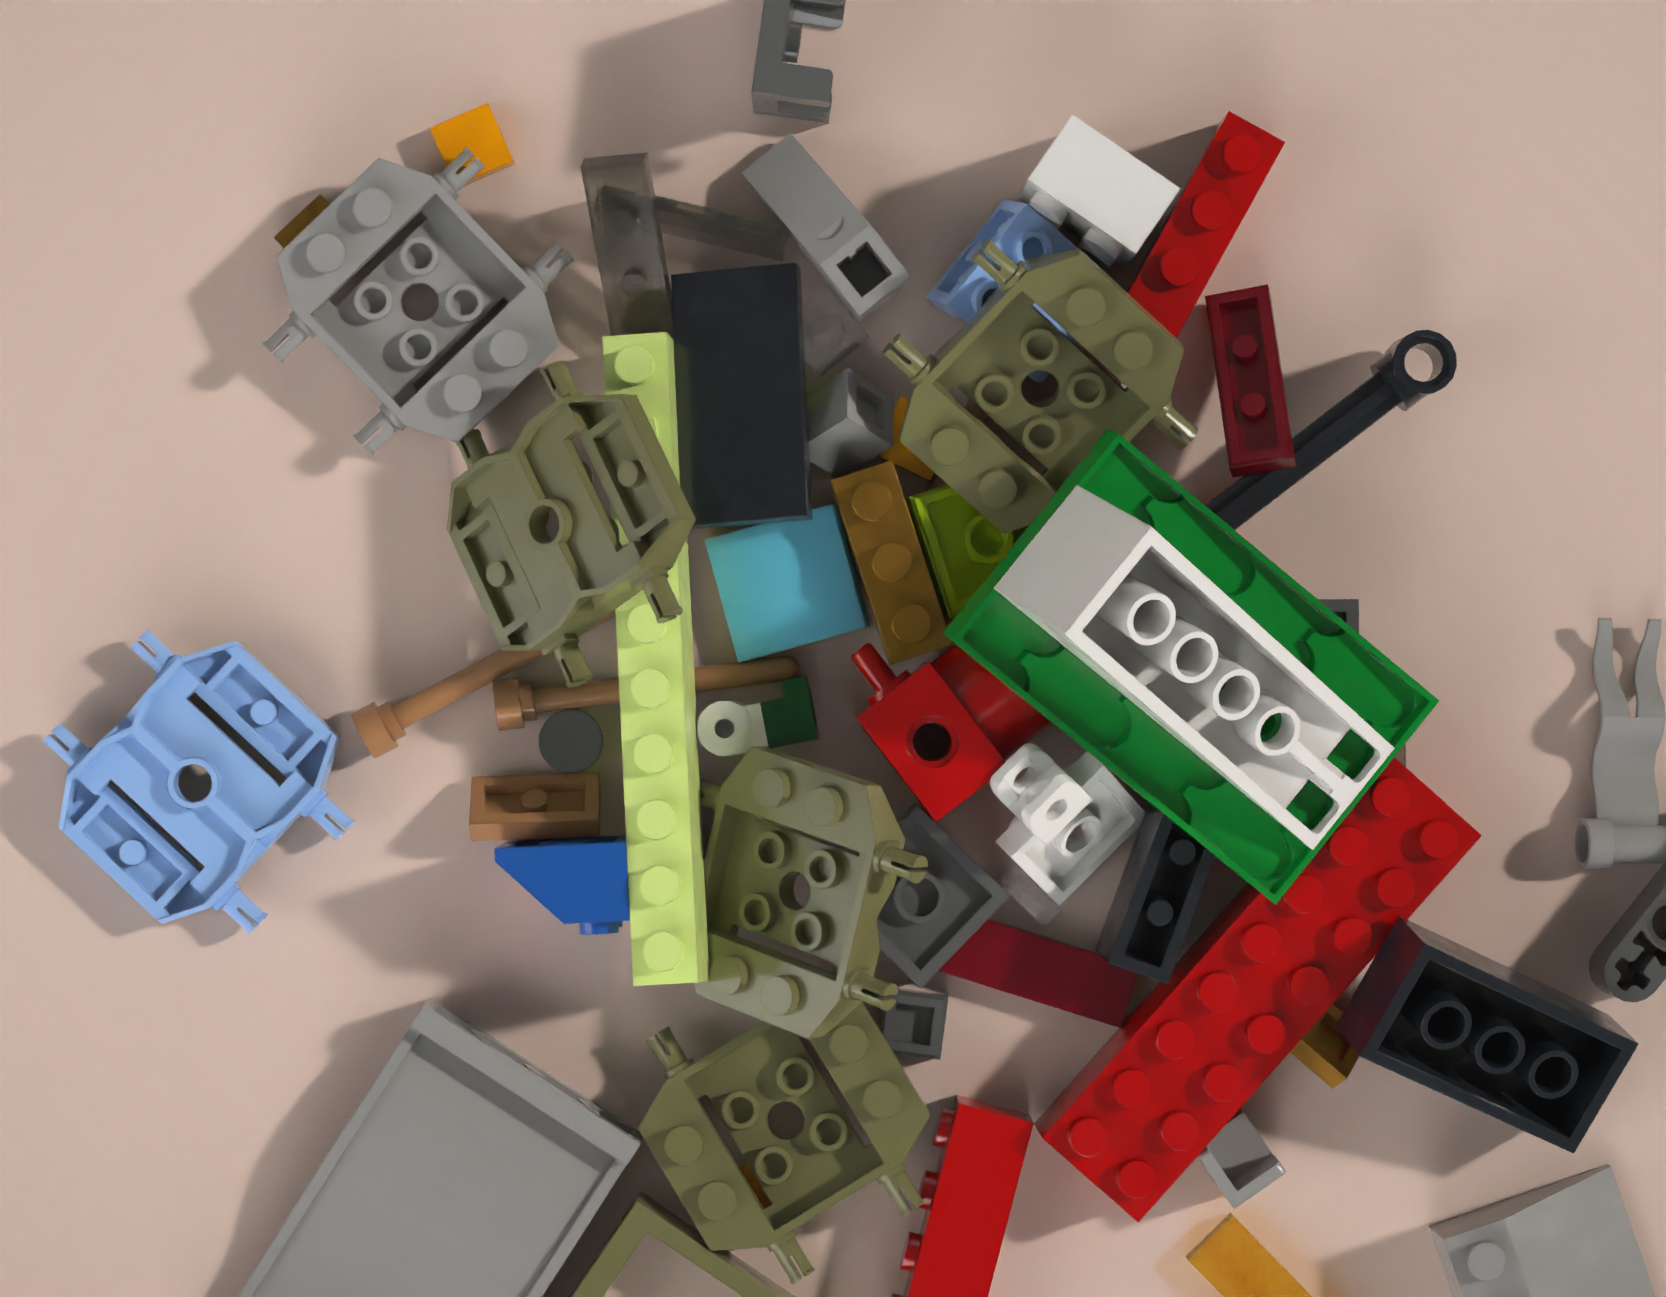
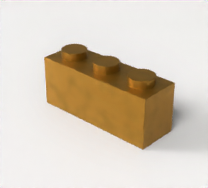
M891 460L831 480L830 485L889 665L952 645L951 640L943 634L947 628L893 461Z

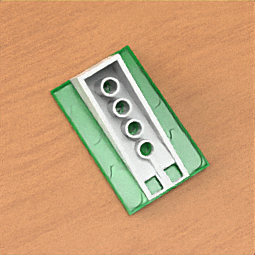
M1108 428L1091 448L1089 455L1082 459L1049 500L1047 507L1040 511L1007 552L1008 555L1005 559L998 563L965 604L966 607L963 611L956 615L943 634L1270 901L1277 904L1437 705L1439 700L1119 433Z

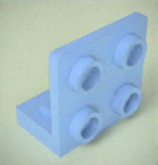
M1003 199L925 298L942 313L961 319L966 324H969L988 298L998 288V282L976 262L974 263L971 260L979 248L983 251L982 245L987 240L991 239L1016 264L1020 260L1023 262L1031 258L1077 249V247L1027 203ZM1036 303L1033 304V306L1036 309H1038L1047 319H1049L1071 341H1075V339L1066 330H1064L1054 319H1052L1042 308H1040ZM1038 370L1031 372L1027 376L1033 381L1042 382L1049 372Z

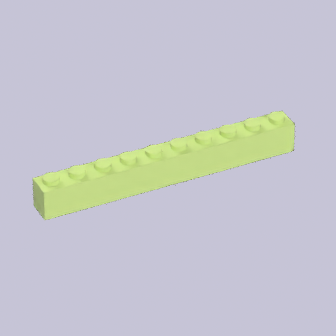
M667 332L602 336L605 395H637L680 485L674 340ZM610 503L611 519L618 526L619 541L622 548L629 544V541ZM688 537L673 568L667 571L669 575L667 580L679 606L683 609L681 615H676L677 617L671 621L657 623L656 616L644 590H641L615 609L633 986L710 982Z

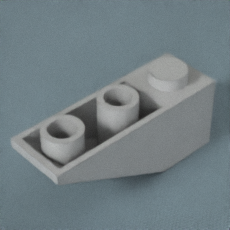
M791 133L741 172L742 176L858 324L909 284L910 274L871 224Z

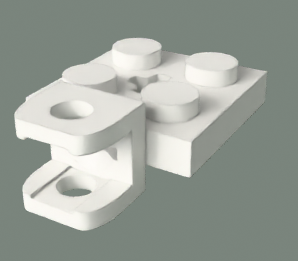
M1031 743L1024 744L992 775L990 780L993 793L1015 815L1008 829L995 842L1059 906L1141 825L1146 813L1109 770L1087 751L1075 763L1066 766L1062 770L1039 746ZM1028 767L1026 773L1019 780L1014 781L1018 773Z

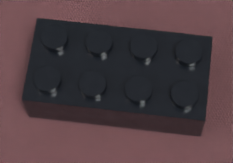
M1400 916L1397 917L1335 1026L1360 1057L1573 1154L1639 1045L1609 1014Z

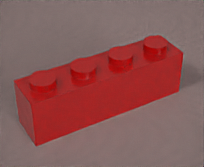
M1228 111L1216 128L1126 291L1176 338L1285 144L1281 139Z
M956 1095L952 1110L941 1108L932 1142L933 1146L942 1148L936 1172L924 1171L918 1192L922 1200L924 1199L925 1201L924 1204L918 1207L926 1210L920 1234L909 1231L903 1248L900 1269L910 1271L904 1294L902 1296L892 1293L891 1297H988L1034 1124L1030 1114Z

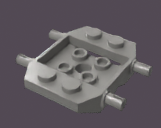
M467 147L440 174L436 172L433 176L378 158L276 256L293 311L289 314L290 318L262 344L270 352H273L290 335V338L273 353L281 363L308 336L314 338L317 335L383 403L379 407L381 411L357 434L353 435L360 444H363L377 429L381 428V431L363 447L372 456L398 429L403 431L406 427L459 443L559 347L545 293L549 290L547 285L575 260L566 251L550 268H547V265L564 250L555 240L554 244L530 267L526 265L521 269L456 202L460 197L457 192L481 169L485 168L476 157L460 174H457L474 157V154ZM421 211L427 219L335 307L329 299ZM413 285H428L438 295V309L427 320H412L403 311V295ZM505 298L509 304L417 391L413 385Z

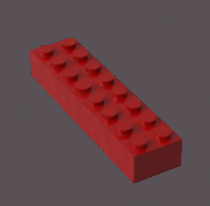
M1394 757L1277 904L1270 901L1249 883L1243 887L1175 964L1169 983L1159 982L1125 1020L1121 1028L1117 1029L1034 1123L1042 1139L1139 1223L1376 956L1397 917L1400 916L1408 920L1482 835Z

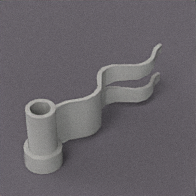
M1598 618L1592 659L1593 680L1601 709L1600 729L1591 758V783L1594 795L1595 818H1581L1577 825L1575 851L1577 862L1582 869H1609L1613 863L1666 864V825H1659V802L1654 770L1656 752L1662 740L1666 718L1665 705L1656 674L1657 650L1662 626L1661 619L1647 620L1646 630L1634 665L1633 682L1637 704L1636 716L1631 717L1628 702L1617 681L1613 664L1612 618Z

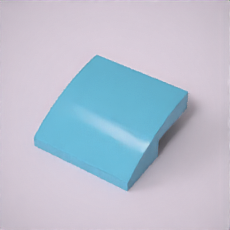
M837 504L812 509L813 520L758 524L704 540L738 663L870 627Z

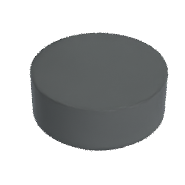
M567 709L553 714L543 724L539 734V749L542 757L552 768L564 773H577L592 766L601 755L604 744L603 732L599 723L590 714L577 709Z

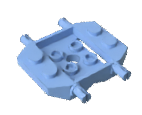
M149 629L139 637L142 641H135L130 649L138 654L158 674L154 677L156 681L143 694L129 714L103 737L94 748H87L63 723L55 727L51 731L53 734L48 735L43 741L45 745H48L70 766L67 770L69 774L66 777L58 828L161 924L212 907L216 911L220 909L225 910L248 934H251L268 914L264 913L240 890L241 886L238 882L301 815L303 817L310 815L337 841L346 833L344 830H348L355 823V820L351 819L327 797L329 793L325 791L340 736L239 641H231L182 657L180 654H174ZM194 692L287 778L282 785L277 783L188 698ZM191 764L200 765L205 768L212 780L209 795L199 802L191 801L184 797L178 784L181 772ZM110 782L116 783L205 867L202 869Z

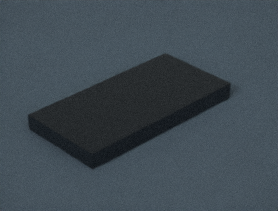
M797 263L672 274L680 487L696 518L692 529L813 520L800 267Z

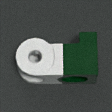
M808 675L781 680L784 696L782 698L746 705L733 699H722L708 705L701 712L697 722V735L700 743L715 755L733 756L747 753L752 746L775 748L819 739Z

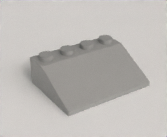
M1608 1164L1429 1226L1453 1297H1656L1612 1168Z

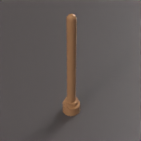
M615 610L606 617H604L602 620H600L598 623H596L594 626L589 628L587 631L616 617ZM499 649L394 706L389 701L380 706L372 702L351 714L353 722L366 747L376 759L398 747L396 740L406 735L405 728L490 684L493 680H497L543 655L542 651H502V649Z
M779 656L748 660L740 663L733 662L694 667L695 693L781 682V680L795 678L799 673V663L791 656ZM518 677L493 680V695L498 729L503 731L525 728V721L537 720L536 713L620 703L619 677L587 681L585 684L574 688H568L566 684L533 688L532 682L520 683Z

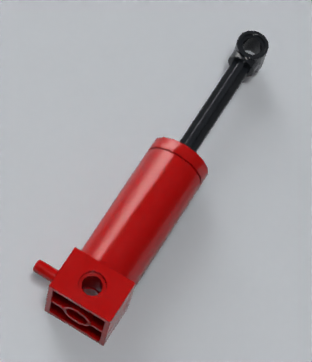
M1417 330L1393 342L1385 351V354L1370 366L1373 375L1371 378L1292 438L1296 467L1242 476L1205 506L1234 530L1238 529L1396 406L1403 411H1407L1422 398L1445 388L1453 379L1457 368L1456 352L1451 342L1442 334L1431 330ZM1417 348L1429 355L1433 370L1427 381L1415 380L1407 373L1405 357L1410 349ZM866 643L851 655L853 663L876 691L866 700L869 705L853 717L935 822L939 821L991 780L992 775L1006 762L1007 758L1053 724L956 644L933 662H924L911 673L906 669L898 676L894 674L871 643ZM926 723H937L942 727L946 735L945 747L939 755L933 758H922L917 755L913 747L915 732Z

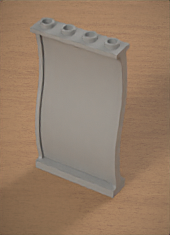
M430 998L416 1015L410 1028L355 1110L237 1297H542L620 1174L637 1151L643 1137L635 1128Z

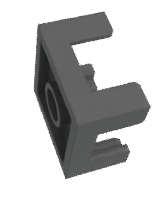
M764 0L751 90L754 113L829 124L832 104V71L824 68L788 64L786 62H798L802 34L801 24L833 29L840 28L843 24L846 0Z
M914 803L897 822L905 838L903 850L925 856L928 861V867L917 869L927 872L924 878L917 884L897 876L895 887L878 915L877 923L880 950L918 987L922 988L1011 895L921 807Z

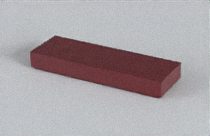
M1268 284L1205 296L1228 463L1232 478L1296 467L1273 306Z
M988 919L938 970L1118 1028L1122 1026L1138 975L1137 973L1107 963L1096 952Z

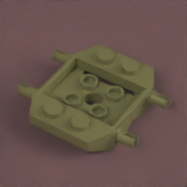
M989 239L982 245L983 251L979 248L971 260L974 263L976 262L998 282V288L988 298L970 323L946 341L934 355L930 354L927 358L909 343L901 333L893 338V344L891 342L887 344L882 354L887 356L907 374L909 381L912 383L900 430V442L1002 533H1007L1032 523L1040 511L1047 507L1049 500L1082 459L1089 455L1091 448L1108 428L1119 433L1130 442L1147 424L1150 426L1154 425L1179 450L1188 445L1186 437L1190 441L1195 438L1198 429L1171 406L1172 400L1170 396L1183 357V344L1084 252L1077 248L1027 259L1023 262L1020 260L1016 264ZM1036 303L1127 387L1124 389L1036 309L1033 304ZM1038 370L1048 371L1058 380L1056 392L1050 398L1040 401L1027 397L1021 389L1025 377L1031 372ZM954 386L959 388L1039 460L1046 469L1041 474L1034 470L955 399L949 391Z
M556 361L547 365V369H542L540 372L551 392L554 402L526 423L516 442L489 454L481 437L480 430L472 429L459 443H456L467 464L468 470L451 483L447 531L502 651L541 650L543 656L554 655L567 682V687L574 688L585 684L587 680H591L593 677L578 647V637L641 590H644L656 616L657 623L671 621L677 617L676 615L682 614L683 609L679 606L667 580L669 577L667 571L673 568L696 518L637 395L584 396L583 393L578 392L567 369L566 362ZM577 435H579L629 541V544L622 548L619 541L618 526L613 519L607 516L593 486L592 471L581 460L572 441ZM552 508L557 513L559 519V531L553 541L548 536L545 527L549 519V511Z
M752 746L722 786L700 778L701 806L712 809L715 815L704 860L710 982L694 983L696 994L807 1039L826 1035L863 1001L877 1006L881 1010H890L897 998L888 995H897L898 987L894 983H888L874 977L880 952L877 917L895 887L897 876L917 884L924 878L927 872L917 868L928 867V861L925 856L903 850L905 844L904 835L881 785L767 746ZM770 821H773V822L782 824V825H784V826H787V827L796 829V830H798V831H801V832H804V833L813 835V836H815V837H818V838L827 840V841H829V842H832V843L841 845V846H843V847H846V848L855 850V851H857V852H854V851L845 849V848H843V847H840V846L831 844V843H829V842H826V841H823V840L814 838V837H812V836H809V835L800 833V832H798V831H795V830L786 828V827H784V826H781V825L772 823V822H770ZM800 874L806 877L810 885V897L804 907L797 902L794 895V883ZM741 927L833 962V970L829 972L738 937V929Z
M863 1002L826 1035L810 1038L809 1040L872 1142L867 1146L864 1145L800 1039V1035L762 1021L697 1062L693 1058L687 1059L669 1026L658 1032L668 1048L670 1055L657 1034L646 1040L666 1072L664 1074L666 1081L638 1126V1130L710 1251L767 1247L769 1252H774L791 1280V1284H794L801 1280L802 1275L790 1256L793 1257L804 1277L815 1270L795 1239V1236L798 1235L796 1229L875 1180L879 1184L883 1183L900 1211L901 1217L910 1213L912 1209L899 1188L904 1190L914 1209L925 1203L904 1170L907 1168L904 1160L927 1123L931 1113ZM705 1094L708 1096L772 1204L764 1209L699 1102L698 1099ZM782 1101L792 1102L802 1110L804 1126L796 1137L781 1138L771 1130L768 1118L775 1104Z

